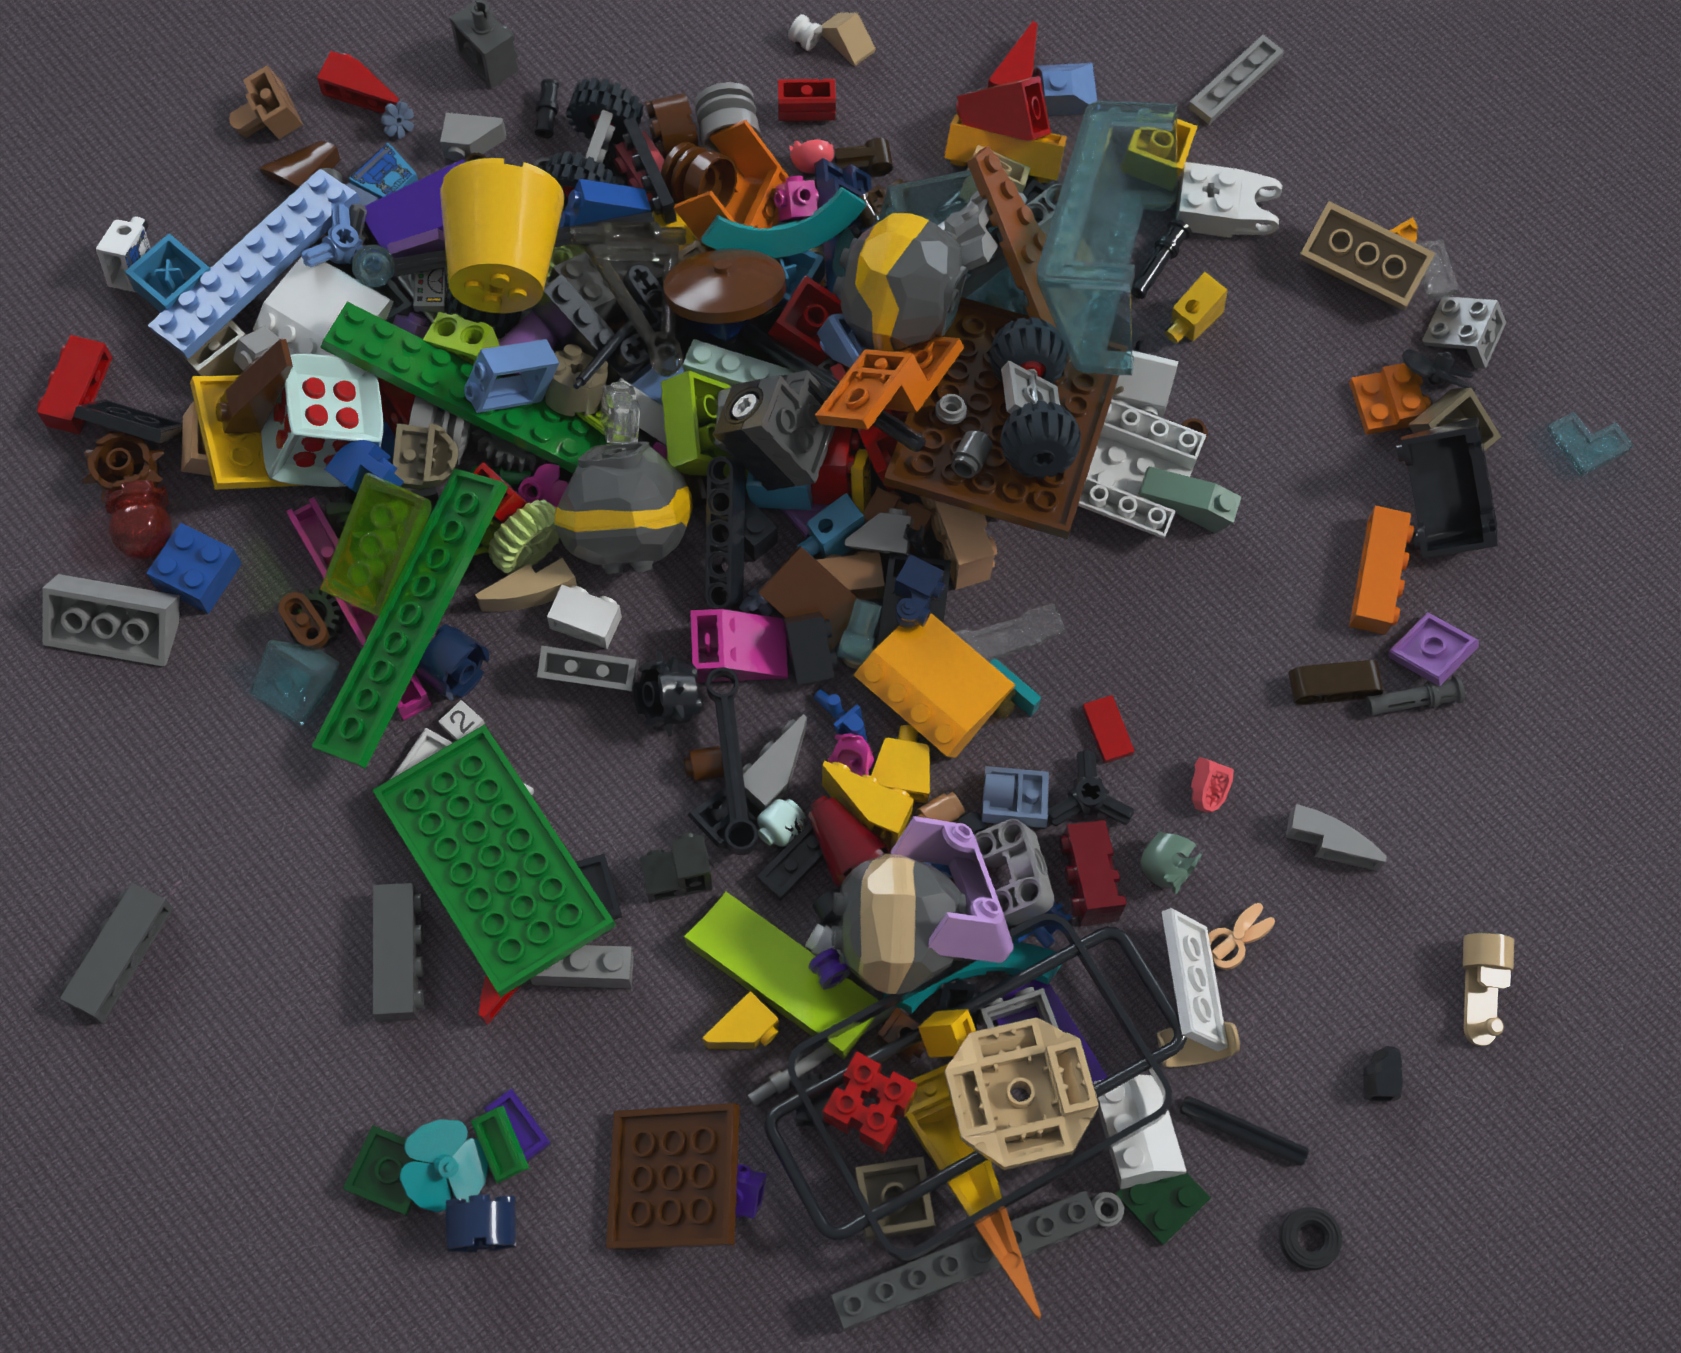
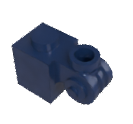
M911 554L896 578L894 590L895 593L905 597L898 602L895 615L897 623L904 628H912L917 624L924 627L931 614V609L928 607L933 599L936 601L940 599L946 584L942 583L943 570Z

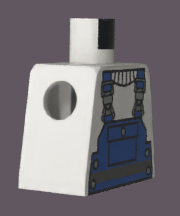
M133 217L130 222L122 220L113 221L96 248L108 287L136 292L125 271L150 250L146 235L149 225L140 217Z

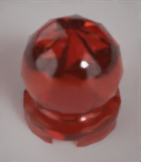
M136 480L121 483L122 489L115 492L108 489L104 494V502L107 512L112 515L109 519V534L116 549L129 558L145 560L157 556L172 536L173 530L170 517L165 510L169 504L167 488L165 486L156 488L153 481Z

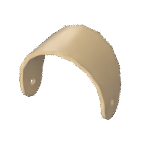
M1224 1022L1228 1048L1215 1051L1187 1038L1181 1051L1162 1062L1163 1067L1192 1066L1234 1056L1240 1051L1236 1026L1233 1023ZM1172 1028L1157 1033L1159 1048L1173 1039L1174 1032Z

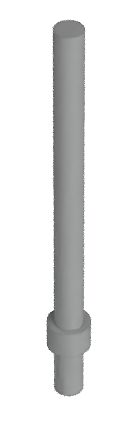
M893 1006L878 1014L864 1034L888 1019L897 1006ZM825 1045L821 1046L798 1061L795 1069L797 1077L799 1078L835 1053ZM788 1069L783 1072L777 1071L768 1077L769 1081L747 1095L753 1106L758 1105L776 1092L780 1094L790 1088L789 1083L791 1081Z

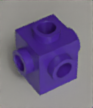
M738 1164L736 1217L754 1218L762 1206L767 1174L752 1171L750 1167Z

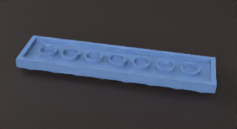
M319 169L210 268L211 271L204 273L200 281L193 288L182 293L178 301L171 308L165 309L148 324V327L155 335L189 359L298 259L304 250L311 247L332 227L331 209L333 206L344 204L345 207L350 208L352 204H357L361 201L357 192L322 169Z

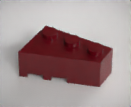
M1106 821L1068 824L1063 836H1060V849L1062 855H1067L1069 866L1065 867V877L1067 885L1073 886L1074 897L1070 899L1073 917H1078L1079 926L1118 922L1127 903L1125 896H1119L1116 882L1120 881L1118 870H1114L1112 856L1114 853Z

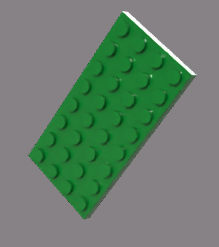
M485 724L372 790L500 997L616 926L605 906Z

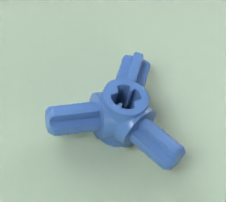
M344 204L333 206L331 209L332 227L328 230V236L322 239L321 244L304 250L301 253L303 263L306 266L314 267L328 260L337 264H351L354 260L378 273L385 263V258L362 246L363 240L359 239L357 231L350 226L349 208L345 207Z

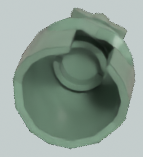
M1159 831L1143 851L1140 865L1148 880L1159 887L1172 888V892L1177 894L1181 884L1187 880L1203 854L1199 853L1194 858H1181L1177 853L1183 857H1189L1196 844L1180 835Z

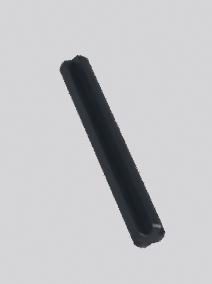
M1186 1096L1182 1102L1180 1112L1190 1118L1296 1165L1302 1166L1307 1160L1309 1154L1307 1147L1194 1097Z

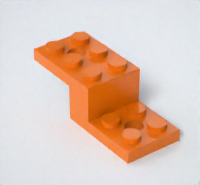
M936 336L927 342L900 350L899 352L864 349L815 414L817 420L823 425L869 429L883 409L917 413L964 349L960 338Z

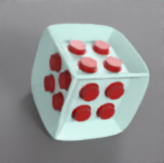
M292 354L290 356L293 367L261 431L264 463L268 476L273 480L288 484L346 487L324 469L342 447L353 441L367 440L381 448L383 413L378 377L337 356Z

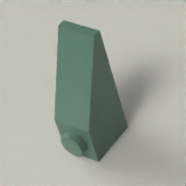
M1150 466L1146 468L1138 495L1175 510L1176 514L1215 534L1234 523L1242 498L1216 483Z

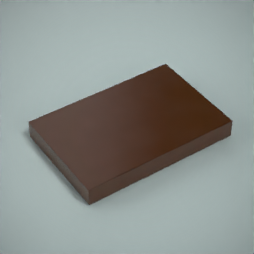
M801 545L758 591L762 597L786 618L820 612L824 620L829 619L832 629V637L828 638L830 650L870 610L867 605Z

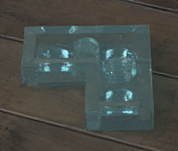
M1575 411L1551 423L1547 428L1549 434L1581 477L1629 452L1634 446L1617 422L1592 435Z

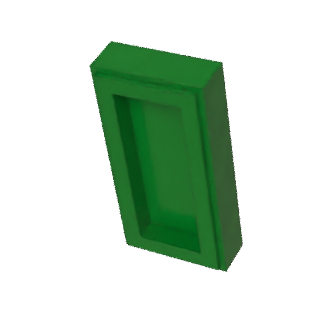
M504 1106L497 1107L471 1120L497 1184L530 1169Z

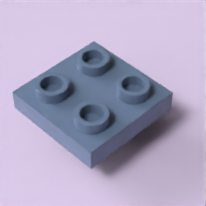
M985 766L982 822L999 824L1009 819H1017L1026 826L1046 828L1048 820L1049 772Z

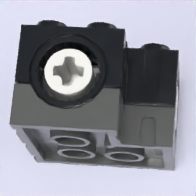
M808 370L734 384L730 389L713 436L718 441H721L737 460L743 463V466L755 479L762 483L761 485L767 491L816 483L819 476L818 472L823 465L828 451L827 447L832 440L836 426L820 424L815 414L830 394Z

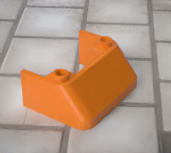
M747 120L711 133L709 136L711 141L721 154L728 156L734 161L737 168V183L731 201L724 207L714 193L709 191L675 204V211L701 243V237L717 214L727 220L753 226V228L765 229L777 226L779 211L775 204L774 195L776 186L785 183L786 178L789 177Z

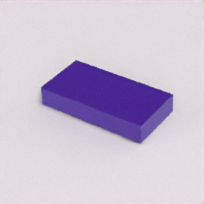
M512 1088L484 1108L487 1113L497 1107L504 1106L527 1162L551 1145L549 1139Z

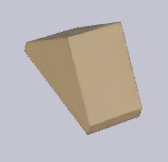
M838 13L821 25L823 27L822 36L854 67L875 52V46L858 13Z

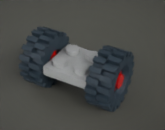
M586 78L581 83L578 82L566 110V118H569L568 122L571 126L576 125L575 131L578 133L583 132V137L587 139L592 137L585 158L580 153H576L573 156L571 152H564V155L559 152L555 153V156H551L547 162L544 171L556 179L564 193L562 211L565 210L569 194L575 189L579 179L610 184L617 183L616 177H612L613 172L610 169L605 170V165L602 163L608 146H613V143L617 145L623 142L621 134L625 133L624 120L634 117L639 126L644 112L642 110V103H638L639 98L636 95L631 96L632 91L628 88L623 90L620 88L621 84L617 82L613 85L609 83L608 79L603 78L602 82H600L598 78H591V81Z

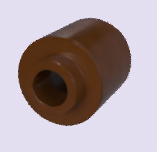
M719 745L690 750L689 757L684 758L687 777L693 776L694 782L724 777L721 748Z

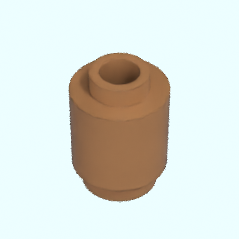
M953 792L947 795L943 793L917 809V817L956 823L960 816L965 814V810Z

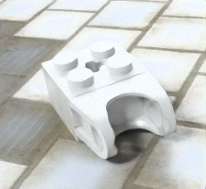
M1185 162L1179 183L1175 219L1185 222L1194 233L1229 238L1232 237V234L1268 235L1278 229L1279 219L1269 211L1261 209L1256 203L1279 198L1282 193V185L1274 178L1241 169ZM1267 187H1268V188H1273V189H1275V190H1271V191H1270V190H1265V189H1262V188H1267ZM1259 223H1270V225H1261Z

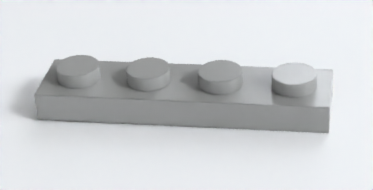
M1262 35L1190 101L1188 108L1210 125L1282 58L1284 50Z

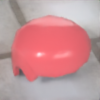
M820 139L810 140L802 144L799 141H795L793 146H789L793 165L803 173L814 174L816 173L815 163L824 158L832 163L834 158L833 145Z

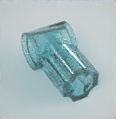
M856 598L847 630H844L837 657L860 664L864 663L872 651L875 640L873 635L880 617L881 605Z

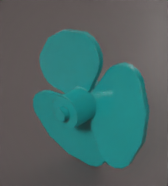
M438 1119L421 1125L405 1141L404 1149L406 1154L412 1159L424 1162L413 1161L405 1164L400 1172V1181L406 1195L421 1208L433 1212H441L446 1209L445 1201L451 1200L448 1180L456 1199H466V1203L469 1202V1196L479 1194L486 1182L489 1164L479 1140L475 1138L466 1140L468 1131L462 1122Z

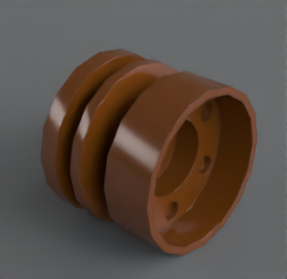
M682 142L675 146L667 155L661 170L662 178L674 203H680L712 191L721 204L726 207L735 192L737 168L734 161L726 155L715 151H708L704 147L696 146L690 142Z

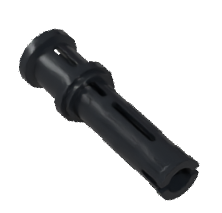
M1171 219L1167 224L1168 229L1163 237H1159L1156 240L1153 254L1129 287V292L1134 297L1144 299L1167 262L1177 257L1180 252L1179 247L1192 234L1191 228L1185 222L1179 219Z

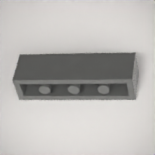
M131 883L129 888L123 890L117 898L116 909L111 917L105 919L100 925L98 938L93 946L88 947L82 954L80 967L75 975L70 976L64 983L60 999L71 1008L104 1023L174 909L166 899Z
M413 883L373 885V1016L378 1022L417 1020L418 1009H423L424 1007L423 990L418 989V977H423L424 974L423 958L418 957V945L423 944L424 939L423 926L418 925V913L423 912V895L418 893Z

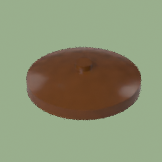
M720 249L694 255L674 266L664 280L665 300L673 312L692 321L710 324L734 323L757 317L775 307L781 301L786 291L785 271L781 264L764 253L747 249Z

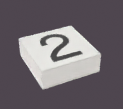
M462 700L438 721L440 726L455 740H459L485 724L484 720Z

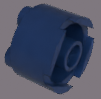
M444 624L438 629L436 636L427 646L418 664V677L449 700H455L454 696L456 695L462 698L470 693L481 680L484 671L480 668L483 661L488 663L489 651L485 646L460 629Z
M481 1194L469 1196V1203H466V1199L445 1201L446 1244L449 1252H477V1250L485 1249L498 1251L515 1247V1196L495 1197V1201H490V1195Z

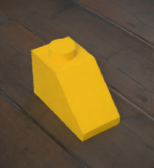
M750 991L702 1037L703 1044L707 1049H756L761 1043L766 1046L778 1034L776 1028L779 1026V1019Z

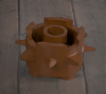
M110 431L96 442L97 447L94 450L85 451L84 455L87 457L90 474L82 479V483H97L102 490V503L106 504L111 500L118 504L137 503L141 498L154 492L158 484L162 482L163 479L159 476L156 460L164 454V451H150L144 442V438L127 435L121 431Z

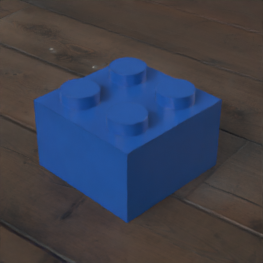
M180 522L146 574L155 588L165 593L180 595L181 601L209 614L242 563L233 548Z

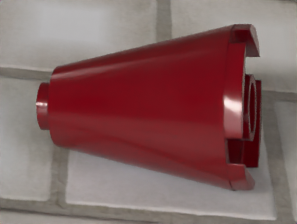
M824 795L810 805L812 811L808 816L833 882L838 889H841L843 881L850 872L863 862L883 854H891L889 847L837 798L832 797L828 799Z

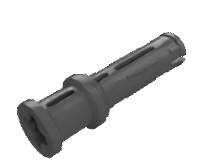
M1455 675L1451 677V680H1446L1440 687L1431 681H1426L1422 687L1367 696L1366 707L1370 716L1424 705L1433 709L1442 703L1452 701L1463 703L1465 701V689L1460 676Z

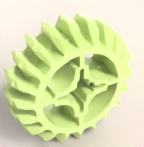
M535 500L531 504H525L522 509H517L516 513L509 516L501 524L500 529L494 532V538L490 540L488 548L489 557L498 569L510 575L527 564H530V566L536 565L552 551L554 545L559 543L560 538L555 526L556 507L546 500Z

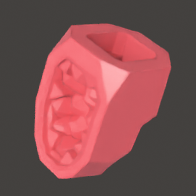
M1199 757L1194 764L1195 773L1191 783V800L1195 809L1206 813L1213 812L1219 809L1227 798L1233 782L1234 769Z

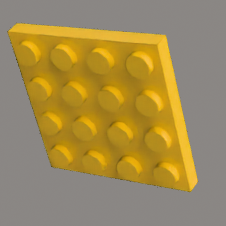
M239 375L192 376L190 386L215 490L305 486L288 484L269 478L264 463L261 433H224L222 422H219L216 417V405L220 403L225 390Z

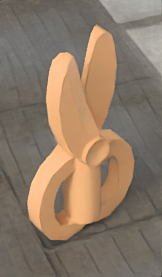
M1256 903L1247 908L1239 916L1233 931L1227 928H1217L1208 934L1210 946L1216 938L1227 937L1211 950L1213 962L1217 968L1223 970L1234 969L1245 957L1246 949L1244 944L1261 939L1273 928L1275 924L1273 917L1253 925L1263 910L1261 903ZM1238 947L1239 951L1233 959L1229 961L1222 960Z

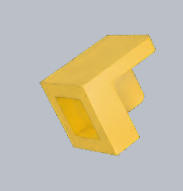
M969 1009L936 1011L918 1027L929 1057L955 1056L969 1033L976 1031Z

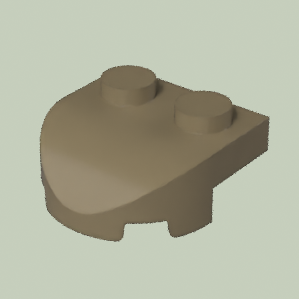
M429 423V428L397 424L392 464L398 468L394 474L404 481L400 487L419 490L442 485L451 476L457 463L458 448L456 442H453L443 427Z

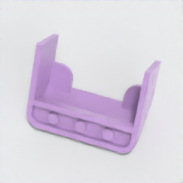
M914 816L891 850V854L902 855L917 861L949 865L955 885L959 891L965 893L966 915L947 912L930 936L928 948H932L942 956L997 963L1004 962L1013 950V942L972 830L962 823Z

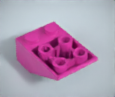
M725 609L691 610L692 664H694L698 673L696 683L707 682L709 673L720 667L729 668L734 671L738 681L788 679L786 634L782 618ZM719 677L713 680L712 682L731 680L726 677Z

